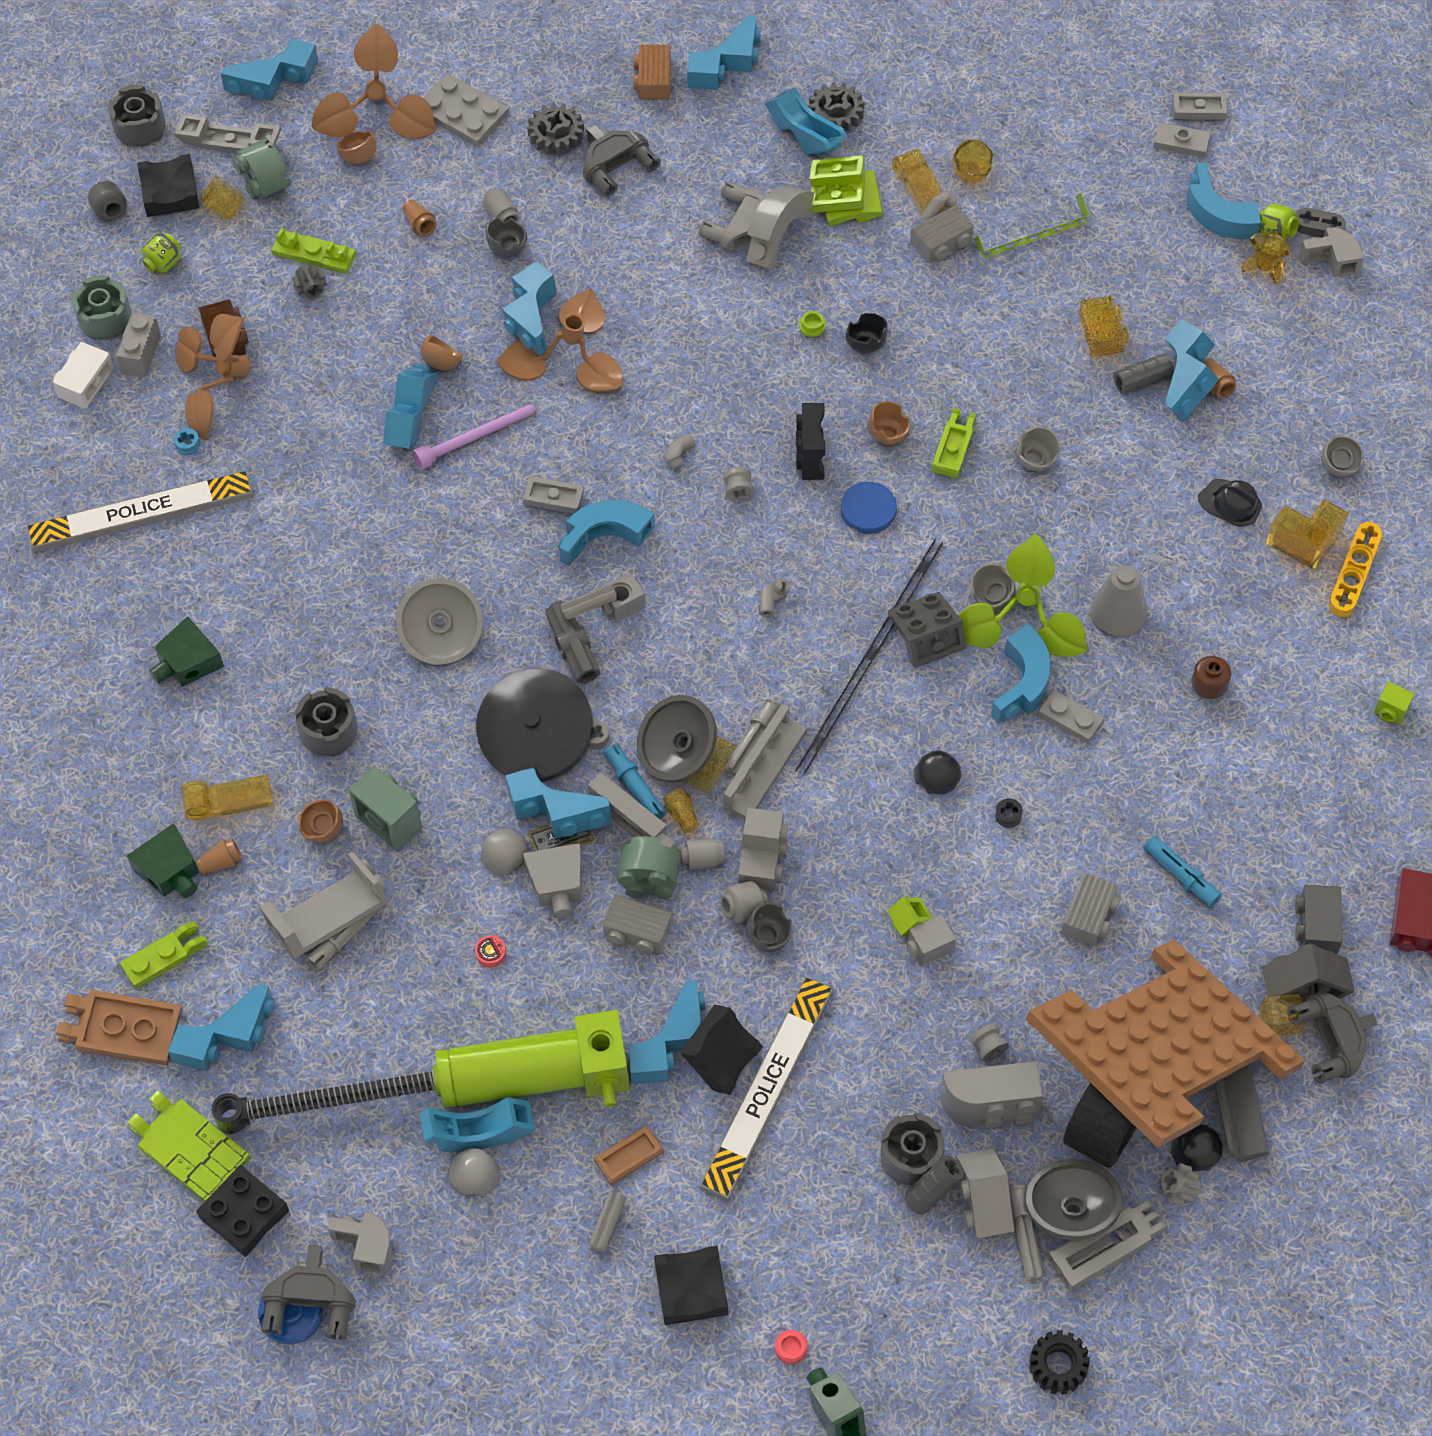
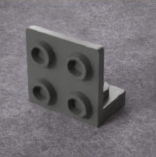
M940 592L928 594L920 599L888 610L889 618L906 639L909 661L913 667L966 649L963 621Z

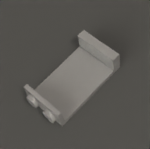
M353 851L349 853V859L355 870L353 873L282 915L270 901L259 907L269 928L293 959L388 903L383 892L387 889L384 881L379 874L373 875L374 872L365 858L360 860Z

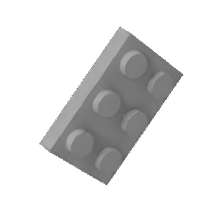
M448 73L423 97L432 108L435 123L477 147L509 114V107Z

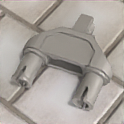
M725 181V185H723L721 190V197L739 202L741 205L730 224L726 227L704 219L703 224L701 223L699 228V236L720 242L722 248L736 250L751 243L752 236L747 235L751 220L764 198L759 188L753 186L744 188Z

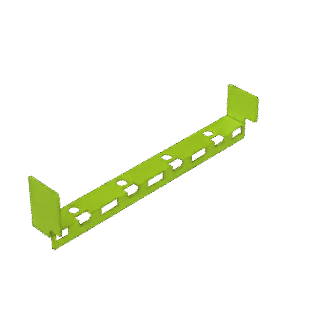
M1079 193L1076 199L1085 217L985 251L978 235L974 238L977 249L981 251L983 258L1088 223L1086 218L1090 215L1082 193ZM1082 219L1085 220V222L1080 223V224H1079V222H1078L1079 220H1082ZM1063 227V230L1057 232L1054 230L1055 228ZM1039 235V238L1030 239L1032 236ZM1011 243L1015 244V246L1006 248V245H1009ZM990 251V255H984L985 252Z

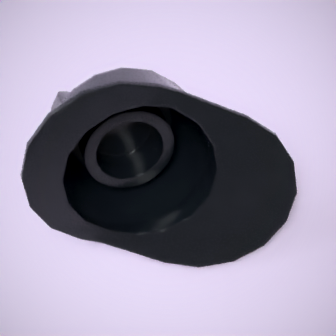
M1213 479L1198 494V502L1204 510L1238 527H1247L1255 524L1262 509V503L1254 487L1243 480Z

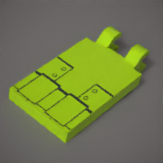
M158 1090L149 1098V1101L153 1103L151 1106L160 1115L150 1125L136 1113L127 1122L131 1126L130 1130L142 1138L137 1144L139 1149L204 1202L240 1164L244 1166L251 1159L249 1153L182 1099L173 1105Z

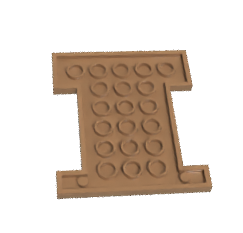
M1175 939L1155 948L1150 957L1166 974L1095 1010L1073 990H1070L1030 1010L1026 1017V1020L1157 1148L1201 1124L1204 1116L1186 1099L1191 1095L1258 1059L1281 1080L1300 1070L1305 1062L1292 1047L1282 1040Z

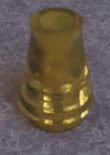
M683 788L675 789L663 797L662 800L665 803L663 808L680 826L684 834H688L700 827L690 794L686 793Z

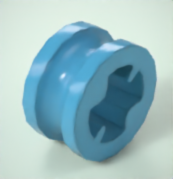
M183 428L175 433L173 440L178 453L192 455L198 451L200 441L195 430ZM186 438L191 441L188 445L183 442Z

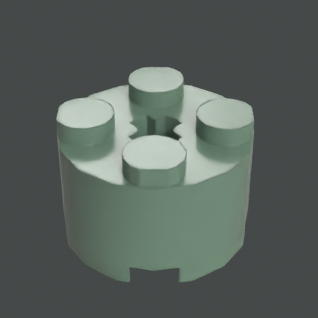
M264 138L237 151V159L233 161L239 175L243 174L248 183L245 187L252 199L258 197L260 200H263L289 187L291 181L289 179L285 180L283 172L287 171L284 161L275 146L269 148L267 145L269 143L268 138Z
M106 275L93 276L82 281L83 285L77 292L74 291L72 293V305L81 330L92 339L110 338L124 333L132 311L123 284L110 280V277Z
M648 836L632 837L630 844L623 843L617 872V882L626 889L625 894L633 898H641L643 894L655 895L661 899L671 898L673 891L676 889L681 859L679 848L672 844L671 848L661 845L660 838Z

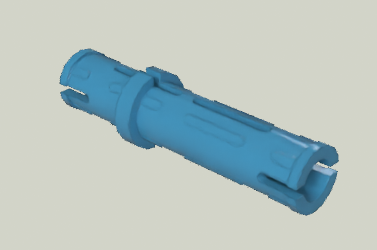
M618 743L613 744V747L609 746L603 755L616 771V778L620 782H624L636 801L657 818H663L667 811L662 807L638 773V766L634 762H630Z
M1157 835L1147 841L1144 851L1148 852L1166 870L1183 883V888L1187 892H1193L1208 908L1214 907L1222 898V893L1204 879V874L1200 870L1195 871L1178 854L1162 842Z

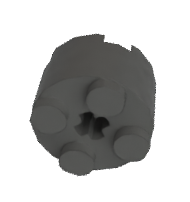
M130 85L118 90L119 94L114 97L113 101L110 99L108 105L109 115L117 138L126 146H140L159 141L165 129V117L158 94L155 91L153 93L146 90L143 85Z
M327 687L324 688L325 691H318L313 694L311 692L307 693L299 701L295 715L300 739L304 746L313 753L334 757L340 755L354 742L357 734V721L349 697L340 690Z
M920 1113L905 1115L900 1118L899 1116L895 1117L886 1125L881 1140L880 1159L885 1172L893 1180L904 1185L913 1186L914 1182L918 1181L923 1176V1173L928 1172L932 1165L937 1163L944 1155L945 1145L940 1126L930 1117ZM913 1147L918 1149L917 1151H911Z

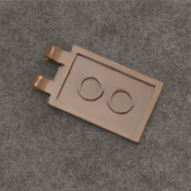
M90 990L88 998L67 994L64 1007H67L66 1013L81 1014L78 1025L59 1022L56 1035H59L58 1041L76 1042L75 1047L77 1051L168 1065L170 1057L168 1050L178 1026L182 1011L181 1005Z

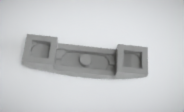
M182 114L174 134L175 137L201 148L237 154V151L264 138L269 139L267 144L269 148L274 147L282 129L278 125L256 123L254 129L209 124L208 118L205 116Z

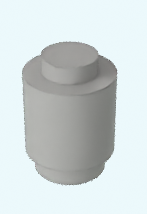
M492 189L485 194L482 205L492 219L499 217L501 221H508L510 218H513L515 222L518 221V209L503 189Z
M715 838L686 840L685 847H680L682 865L687 864L688 870L717 868L718 865L725 863L722 840L715 841Z

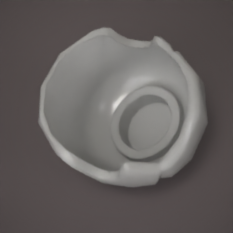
M1040 426L1030 428L1024 432L1016 448L1017 459L1028 470L1036 472L1045 471L1056 462L1061 450V444L1057 435L1049 428Z
M1336 435L1328 440L1322 449L1321 461L1325 470L1332 476L1340 478L1351 476L1363 465V449L1360 443L1351 436Z
M997 563L984 564L976 569L971 577V591L978 603H987L991 605L993 610L1001 609L1012 600L1015 594V582L1002 565Z
M500 828L491 832L482 845L481 861L484 867L493 874H511L515 868L522 866L524 863L523 853L528 851L525 838L516 830L510 828Z
M477 1148L465 1149L454 1156L448 1170L450 1183L458 1192L465 1196L478 1195L483 1197L496 1188L500 1178L497 1162L486 1151Z

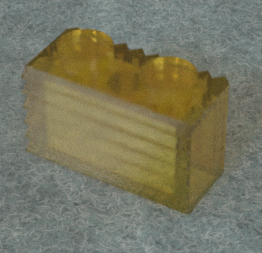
M1111 295L1102 298L1098 297L1097 299H1083L1080 303L1079 318L1091 358L1123 353L1125 343L1129 341L1127 327H1122L1120 323L1122 321L1120 305H1115Z

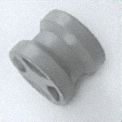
M735 467L724 473V483L727 485L725 489L726 497L729 500H746L753 495L754 491L750 483L751 472L749 469Z
M995 1023L982 1027L970 1038L972 1045L979 1048V1055L985 1062L1001 1055L1009 1047L1007 1040L1000 1037L999 1028Z

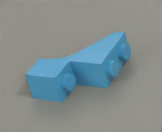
M756 16L745 17L719 47L706 52L689 53L687 88L718 90L719 80L724 81L725 70L752 72V64L758 63L759 47H755V43H760L761 27H756Z
M291 39L285 50L273 58L226 66L221 72L224 90L232 94L241 93L249 95L257 100L266 99L273 101L283 78L291 82L308 83L318 62L316 45Z
M796 87L784 90L765 102L778 129L781 131L789 128L805 155L816 154V156H820L826 152L830 154L842 147L840 142L848 138L842 127L813 112L803 101Z
M536 261L512 277L513 295L516 300L502 310L505 319L503 324L510 335L515 334L526 349H532L538 356H541L546 352L547 347L540 312L543 305L557 294L554 275Z
M1181 319L1164 340L1177 353V363L1166 398V405L1179 420L1184 422L1208 392L1212 390L1219 379L1207 365L1202 363L1215 344L1202 330Z
M414 364V367L407 368V370L398 374L394 407L386 412L383 444L408 449L416 445L421 416L435 386L438 371L430 370L428 365Z
M534 768L505 775L508 795L516 819L530 818L546 812L554 839L569 837L576 833L599 829L612 824L610 804L605 797L551 789L539 780Z
M697 981L687 982L683 986L664 1028L657 1036L642 1043L628 1044L632 1084L669 1081L668 1071L674 1070L673 1052L682 1051L703 1021L700 1017V1010H705L704 991L698 992Z
M255 986L225 1014L211 1024L198 1027L178 1024L168 1050L172 1063L208 1072L211 1062L215 1063L218 1059L220 1045L253 1053L256 1043L261 1044L265 1034L263 1023L265 1018L272 1015L275 1006V999L272 997L269 986Z

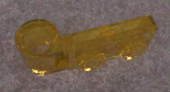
M914 149L892 158V167L895 174L898 173L900 175L898 177L899 180L904 179L922 214L931 199L942 192L935 176L919 149ZM943 205L939 213L948 208L945 205Z
M268 774L208 786L204 781H191L181 787L185 816L192 820L218 817L274 805Z

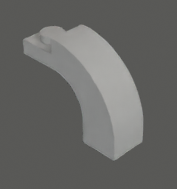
M783 185L772 190L763 199L751 220L747 235L752 236L746 262L765 268H774L780 241L785 229L796 218L808 219L814 192Z

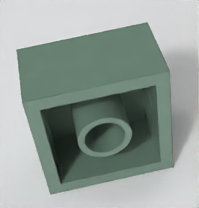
M374 766L349 789L355 817L397 852L422 829L417 797L410 790L401 789L397 785L395 778L387 771L382 773Z

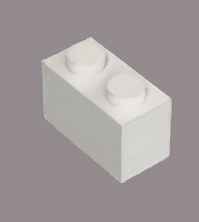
M81 342L76 350L69 354L64 367L54 376L52 383L57 397L86 409L114 369L110 353Z

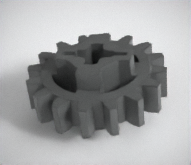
M832 82L829 88L823 84L822 91L814 90V96L809 97L808 107L816 114L850 132L851 125L858 127L859 119L864 118L865 101L862 100L861 93L855 94L854 86L847 89L846 83H842L840 87H837L836 83Z
M552 103L551 108L548 109L543 105L542 112L535 110L533 112L534 118L528 119L529 126H527L531 145L536 144L538 151L545 148L548 155L552 150L555 151L556 155H560V150L563 149L569 153L570 146L577 148L578 140H583L584 122L582 121L581 114H575L574 107L566 110V104L556 108V104Z

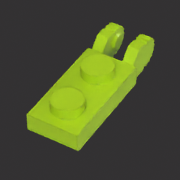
M954 408L949 422H946L932 463L931 472L958 479L973 436L977 413L971 412L968 415L966 426L957 424L961 415L960 409Z
M189 921L185 925L178 927L175 932L169 933L119 962L135 989L189 959V956L207 946L208 941L204 935L188 941L184 947L180 943L198 932L199 927L195 921Z

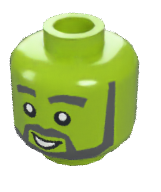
M1272 203L1265 210L1259 212L1261 220L1260 233L1264 237L1283 242L1296 234L1299 227V218L1292 208Z
M157 233L142 247L141 252L144 257L142 263L152 273L155 271L167 273L180 261L182 256L180 250L182 247L170 234L166 233L163 235Z

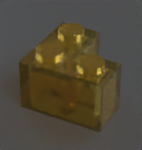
M1324 499L1312 517L1308 518L1285 505L1270 526L1266 544L1316 570L1343 532L1349 512Z

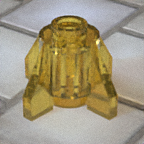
M1253 234L1250 242L1255 248V252L1252 257L1244 262L1241 267L1242 271L1246 272L1256 266L1263 271L1271 270L1269 274L1274 283H1280L1283 279V257L1290 254L1292 251L1291 246L1283 237L1277 234Z

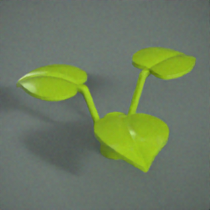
M1037 534L1030 536L1008 556L1006 562L1007 572L1014 581L1019 583L1017 594L1013 596L1012 600L1000 614L995 616L993 608L987 603H975L966 607L958 615L963 621L966 644L987 648L997 643L1001 636L1002 628L997 621H1000L1016 602L1027 607L1036 605L1041 623L1044 625L1037 633L1045 642L1050 655L1071 657L1080 655L1088 649L1084 626L1076 616L1060 612L1052 615L1049 622L1045 618L1042 600L1039 597L1042 586L1048 585L1054 577L1055 564L1049 548Z

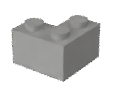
M747 808L738 883L753 881L759 888L774 892L775 882H781L783 864H779L780 855L786 856L788 845V824H783L784 812Z
M990 1148L956 1155L957 1160L964 1169L963 1178L956 1186H960L963 1200L967 1199L968 1209H963L966 1227L972 1228L977 1239L1014 1232L1008 1177L994 1149Z

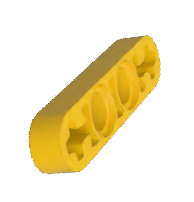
M1364 522L1357 528L1331 595L1329 608L1338 617H1348L1353 613L1380 544L1382 530L1373 522ZM1367 532L1372 533L1368 546L1363 545ZM1354 554H1362L1368 561L1362 564L1357 563L1353 560L1352 556ZM1346 576H1353L1359 581V584L1350 586L1344 582V578ZM1343 593L1349 594L1345 606H1339Z

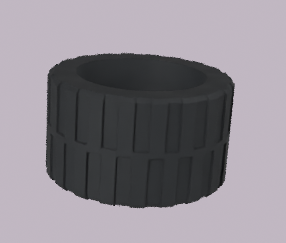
M1090 1083L1068 1123L1063 1142L1103 1166L1110 1168L1122 1154L1136 1126Z

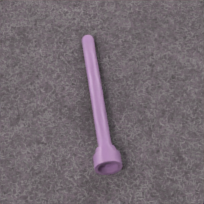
M529 404L432 448L422 445L412 450L414 460L420 470H424L432 466V462H435L437 457L527 418L536 412V408L534 405Z

